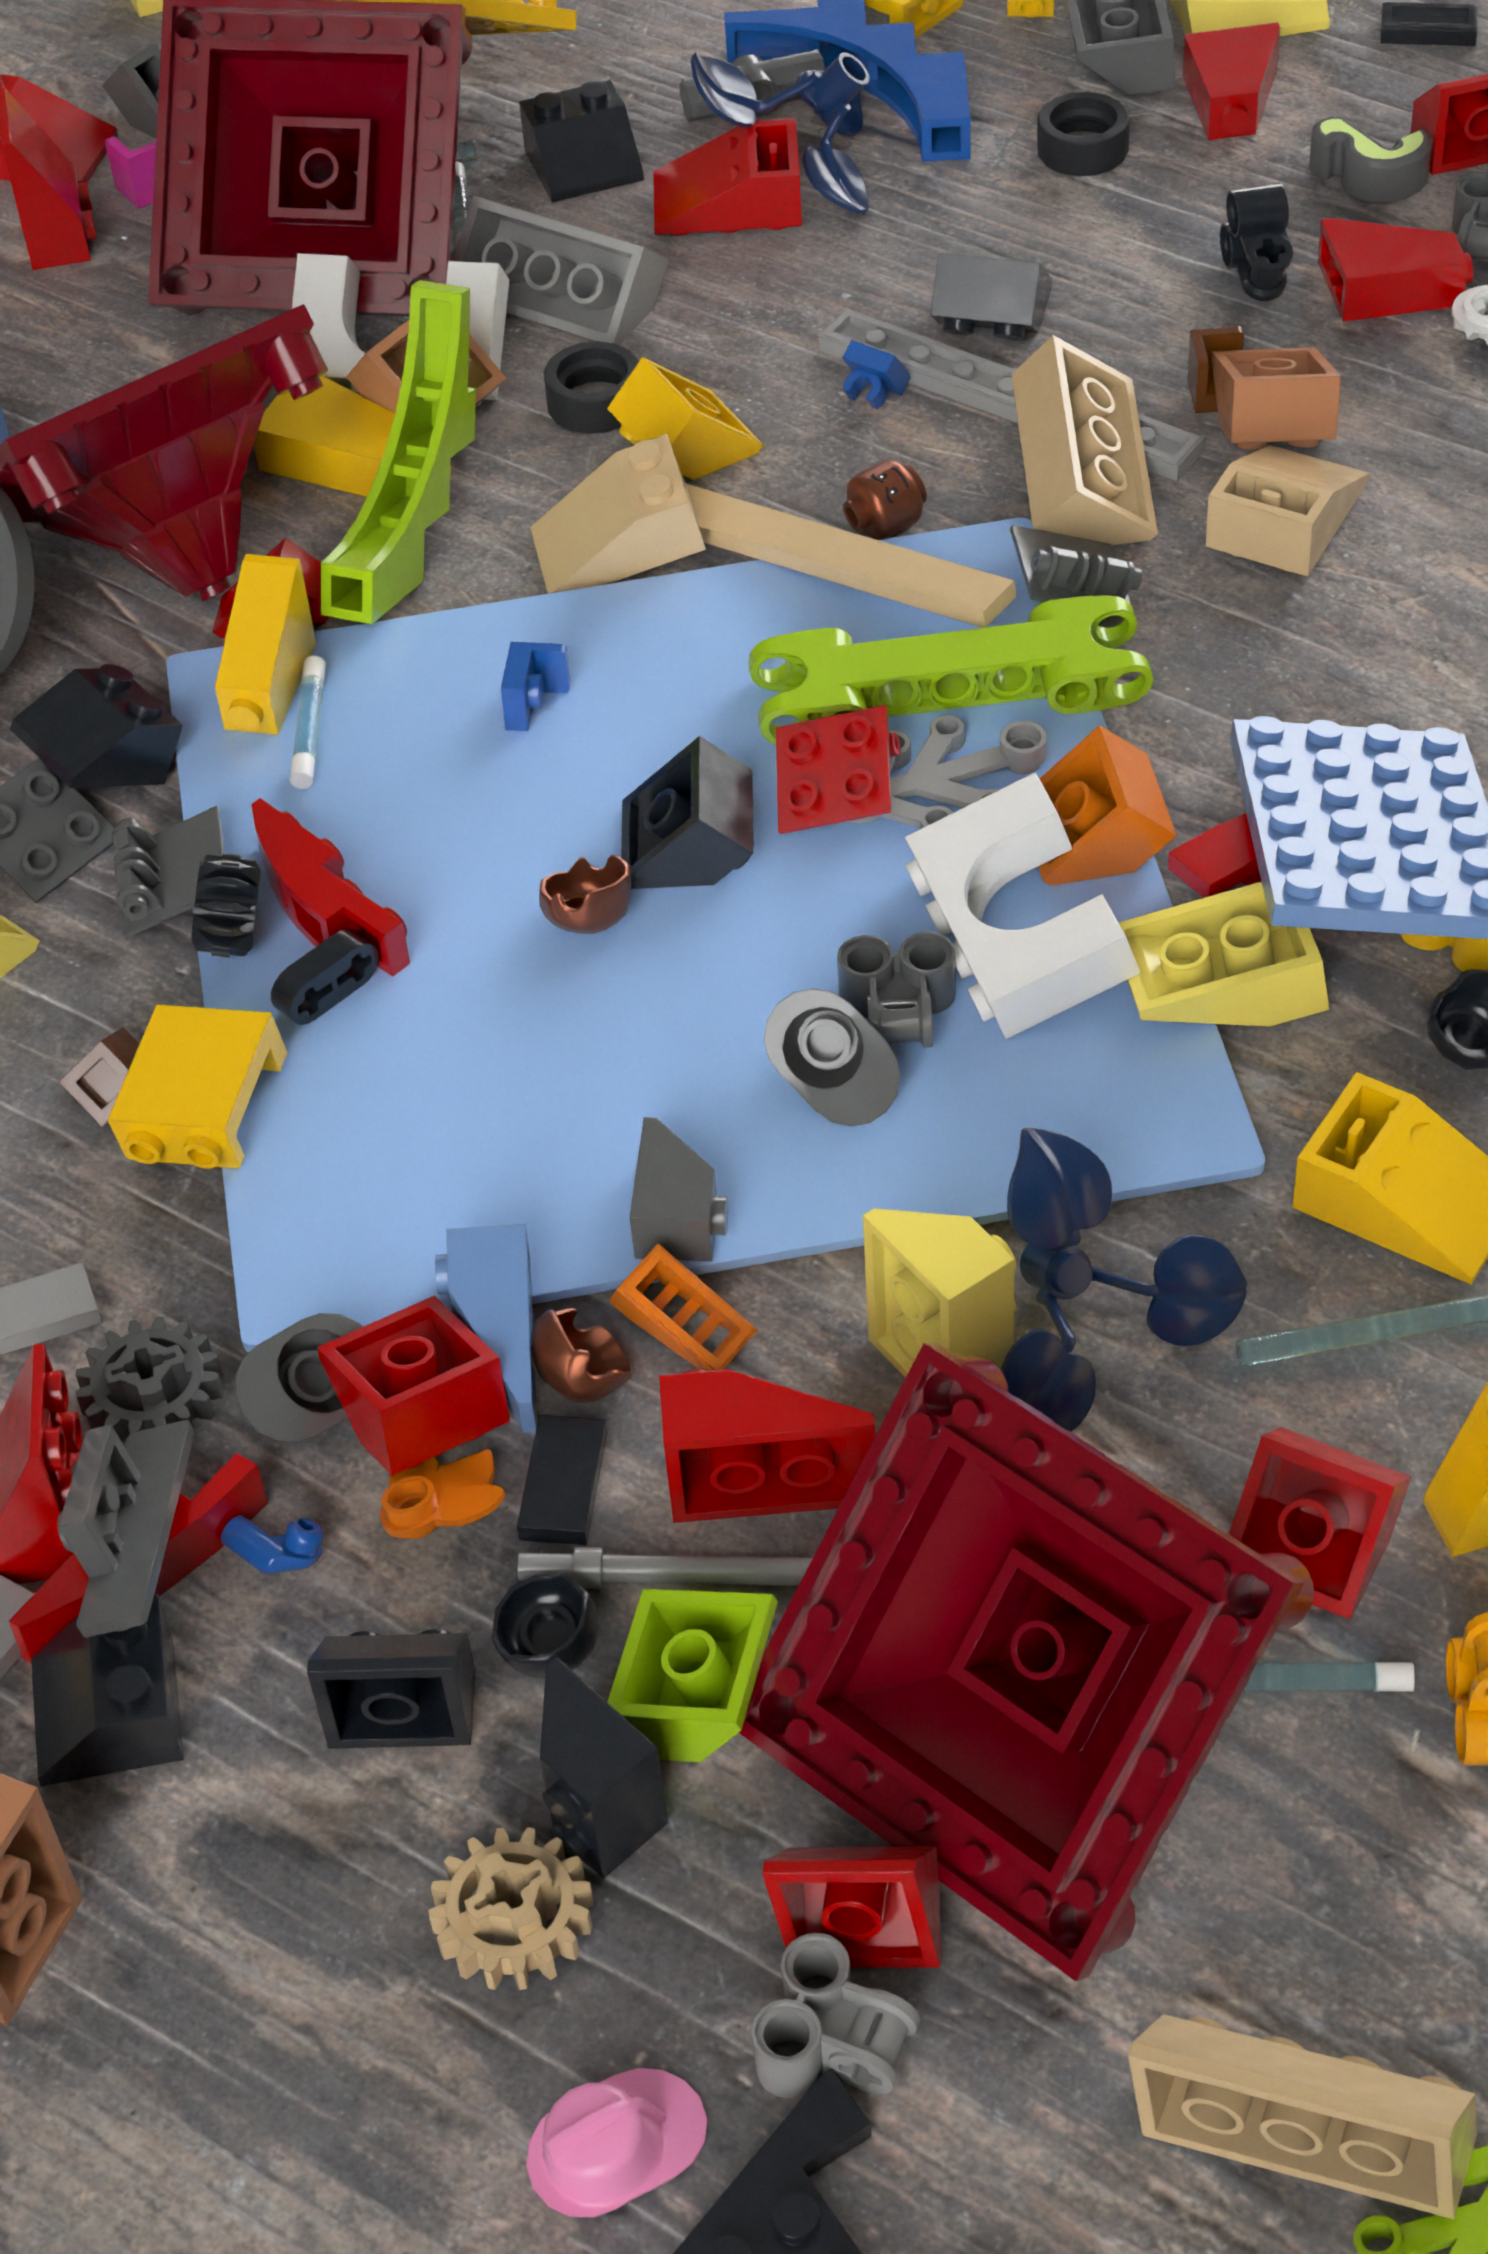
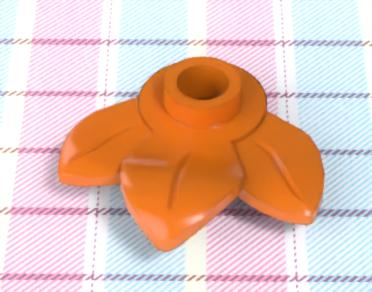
M486 1449L443 1465H439L435 1457L415 1468L404 1470L394 1476L390 1475L388 1480L389 1487L385 1490L381 1499L380 1520L385 1531L396 1538L418 1539L429 1535L438 1526H463L492 1513L503 1502L506 1495L503 1488L492 1485L495 1478V1460L491 1450Z

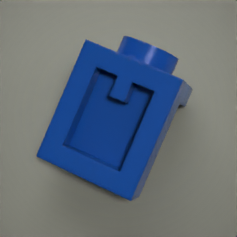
M510 642L501 684L505 730L528 731L532 709L542 707L544 693L569 692L571 682L566 645Z

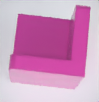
M113 136L106 139L105 145L115 188L138 209L153 203L156 141L131 152L116 137Z

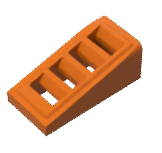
M659 1243L623 1281L608 1301L629 1320L700 1370H724L758 1331ZM657 1279L666 1287L651 1302L642 1293ZM678 1294L687 1302L671 1319L662 1310ZM699 1309L709 1317L690 1336L682 1327ZM721 1325L730 1333L711 1354L702 1344Z

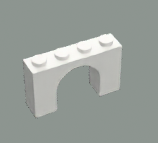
M298 253L292 309L304 304L314 323L310 334L328 368V372L322 376L361 395L346 377L365 355V352L360 350L355 335L360 271L348 256ZM448 261L446 284L470 288L469 334L500 369L509 279L499 263ZM499 386L484 400H497Z
M1036 772L905 837L915 860L905 864L920 897L932 892L935 900L925 905L939 934L943 936L950 933L953 934L956 940L953 943L956 968L962 979L972 974L974 975L978 984L967 990L983 1022L995 1017L1005 1039L1141 973L1128 940L1103 894L1030 928L1005 930L991 927L982 922L987 904L1001 887L1019 875L1073 849L1058 812Z

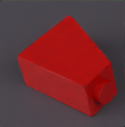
M1278 22L1184 34L1182 77L1208 140L1256 134L1278 68L1280 26Z
M1336 218L1321 219L1318 264L1343 322L1450 308L1457 296L1465 291L1466 284H1471L1473 280L1471 256L1468 252L1463 253L1455 233Z

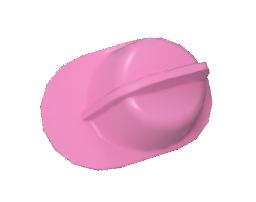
M647 2068L629 2070L615 2074L599 2083L588 2082L568 2090L553 2104L550 2112L540 2120L529 2141L526 2167L533 2190L549 2208L568 2217L595 2218L616 2210L629 2201L673 2180L695 2162L705 2144L708 2119L700 2096L684 2079L665 2070Z

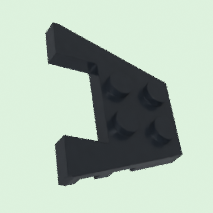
M832 2068L819 2077L673 2254H862L809 2178V2176L872 2137L870 2121Z

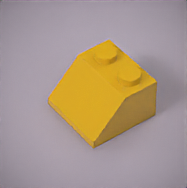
M644 357L640 359L607 408L622 424L619 429L620 434L634 445L640 441L651 440L667 434L682 475L692 480L758 454L764 446L711 390Z

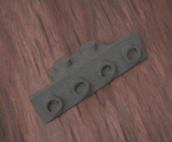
M188 1420L133 1432L127 1437L125 1447L112 1425L86 1430L78 1460L72 1467V1480L65 1505L59 1513L57 1522L58 1533L66 1550L75 1554L89 1577L76 1623L83 1637H91L113 1631H124L143 1625L148 1620L195 1431Z

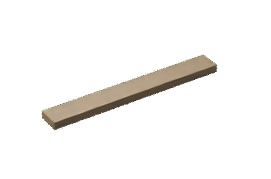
M685 483L704 543L982 628L987 627L1017 597L1014 580Z

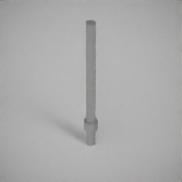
M575 1547L574 1554L519 1553L518 1580L524 1581L539 1575L555 1576L560 1573H567L584 1589H603L604 1582L798 1586L812 1558L604 1554L603 1547Z

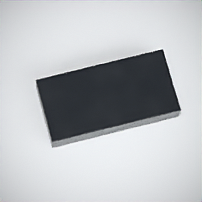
M1385 2L1382 4L1380 43L1476 46L1478 5Z
M539 1415L517 1522L519 1540L587 1545L608 1434L606 1419Z

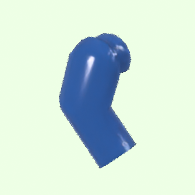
M239 1515L232 1518L224 1527L221 1534V1542L260 1572L272 1574L305 1569L313 1565L322 1555L323 1548L321 1543L324 1534L322 1528L316 1522L301 1518L298 1523L293 1521L288 1524L286 1534L270 1536L246 1517Z

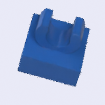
M854 340L850 341L842 357L852 371L844 381L843 391L849 399L855 401L863 387L872 385L866 400L875 409L883 405L887 397V391L902 396L911 378L895 355Z

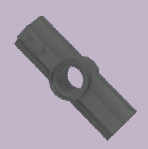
M819 50L763 61L756 55H743L731 63L749 79L754 87L756 100L765 101L796 85L797 77L804 71H825L823 57ZM693 76L682 78V81L679 83L680 98L684 115L688 122L718 116L700 95ZM797 94L787 99L786 101L800 99L802 97L800 96V94ZM777 105L762 113L755 112L756 117L770 114Z

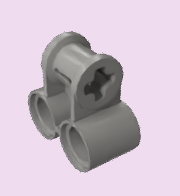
M821 1933L801 1935L792 1941L783 1952L781 1974L784 1999L772 2001L763 2007L753 2020L751 2037L755 2069L759 2082L765 2090L776 2097L791 2099L804 2096L819 2077L832 2068L839 2079L861 2091L872 2094L890 2093L897 2079L893 2066L905 2037L915 2035L921 2021L918 2011L910 2003L890 1992L876 1988H865L852 1983L848 1952L837 1939ZM817 1975L833 1980L828 1986L819 1989L807 1988L801 1984L807 1978ZM788 2041L797 2042L805 2046L801 2052L787 2057L777 2055L771 2051L778 2044Z

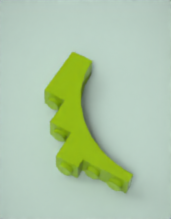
M419 280L411 285L409 331L404 372L394 420L373 485L356 520L340 544L321 562V615L373 624L424 582L425 529L449 511L450 458L475 440L476 388L468 387L470 288L423 280Z

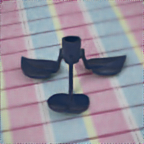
M696 52L692 55L691 69L700 95L712 111L733 125L749 128L756 122L755 112H765L800 94L802 99L813 108L816 114L820 115L823 122L828 126L820 142L821 149L811 146L803 154V167L809 181L816 190L834 204L855 213H862L863 215L868 211L867 191L859 169L846 153L833 150L832 139L836 132L846 136H855L863 125L860 91L868 84L870 78L867 69L860 60L849 53L843 52L825 71H804L797 77L796 85L765 101L756 100V93L751 82L737 67L719 58L701 57Z
M1024 1128L1021 1130L1018 1158L1009 1183L1007 1213L1013 1231L1021 1240L1028 1243L1020 1258L1022 1277L1028 1284L1040 1289L1036 1295V1300L1045 1305L1061 1336V1341L1047 1330L1034 1329L1022 1336L1012 1346L1000 1370L1008 1384V1393L1018 1397L1052 1419L1065 1430L1071 1432L1080 1425L1092 1406L1095 1397L1096 1378L1092 1364L1086 1358L1071 1353L1076 1345V1337L1056 1301L1057 1298H1074L1083 1293L1091 1281H1097L1140 1295L1151 1296L1153 1298L1147 1312V1325L1150 1331L1168 1343L1179 1346H1192L1207 1342L1216 1337L1235 1320L1247 1295V1281L1234 1256L1221 1242L1199 1234L1178 1237L1161 1251L1154 1265L1155 1284L1144 1283L1091 1266L1088 1256L1082 1250L1073 1246L1080 1243L1081 1236L1079 1230L1099 1225L1106 1218L1110 1210L1112 1183L1109 1173L1099 1157L1080 1142L1053 1131Z

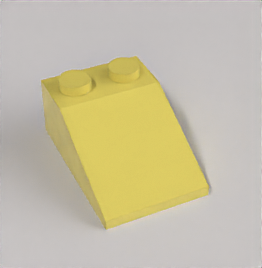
M1262 882L1118 922L1128 940L1141 972L1127 980L1141 1020L1270 1027L1330 1010L1323 960L1310 928L1271 926Z

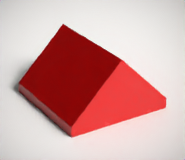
M937 1846L789 1847L764 1861L762 1876L785 1948L801 1935L821 1933L830 1935L841 1942L848 1952L851 1968H940L942 1948Z

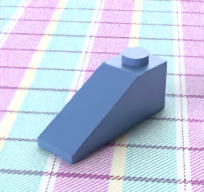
M526 1224L446 1229L447 1254L435 1255L437 1293L449 1294L453 1314L499 1356L507 1406L523 1433L536 1432L535 1365L532 1357L531 1254Z

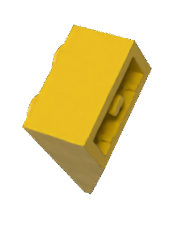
M1356 1072L1297 1157L1292 1208L1472 1285L1488 1260V1156L1416 1096Z

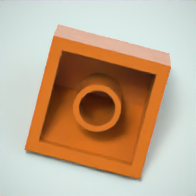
M1100 725L1039 778L1058 812L1073 848L1038 866L1043 882L1050 886L1133 873L1177 836L1148 754Z

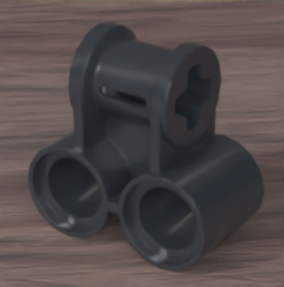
M1280 182L1228 191L1226 198L1228 223H1223L1220 227V248L1225 266L1228 269L1237 268L1241 287L1251 298L1259 301L1276 299L1285 290L1287 284L1285 270L1290 266L1294 255L1293 246L1286 230L1289 220L1286 191Z

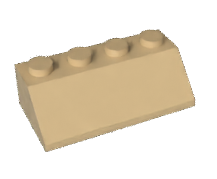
M1052 335L1011 374L1033 529L1109 543L1111 545L1152 540L1158 534L1133 380Z
M1163 2014L1133 2041L1128 2058L1142 2136L1455 2219L1477 2137L1475 2093L1463 2091L1456 2084L1440 2077L1424 2076L1416 2079L1385 2071L1372 2061L1361 2057L1346 2056L1338 2059L1306 2051L1299 2044L1286 2038L1270 2036L1259 2039L1228 2031L1220 2023L1203 2017H1192L1185 2020Z

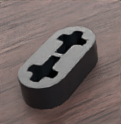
M351 929L341 930L288 966L278 976L271 990V1002L277 1010L294 1023L299 1025L308 1024L362 987L375 972L379 953L373 944Z

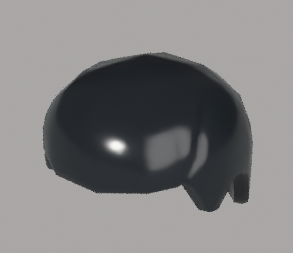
M1471 969L1462 972L1453 984L1438 993L1429 1010L1430 1017L1427 1021L1428 1036L1441 1055L1465 1070L1488 1068V970Z
M569 1574L533 1576L510 1587L499 1602L494 1612L491 1639L501 1657L515 1671L528 1677L545 1678L546 1666L556 1657L571 1670H574L591 1653L595 1647L599 1631L597 1610L588 1591Z

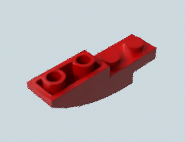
M261 798L253 802L251 806L254 825L269 884L280 906L299 931L317 947L333 934L341 930L351 929L376 947L379 953L377 966L393 977L410 964L406 943L407 928L404 921L390 907L382 908L366 897L353 881L344 879L342 870L344 859L338 848L326 838L319 839L303 828L298 820L289 812H280Z

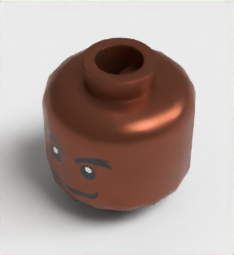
M884 460L854 475L850 479L846 488L847 501L843 503V511L846 520L855 531H863L872 539H887L918 522L922 516L923 504L927 500L926 489L922 479L913 467L902 465L895 460Z

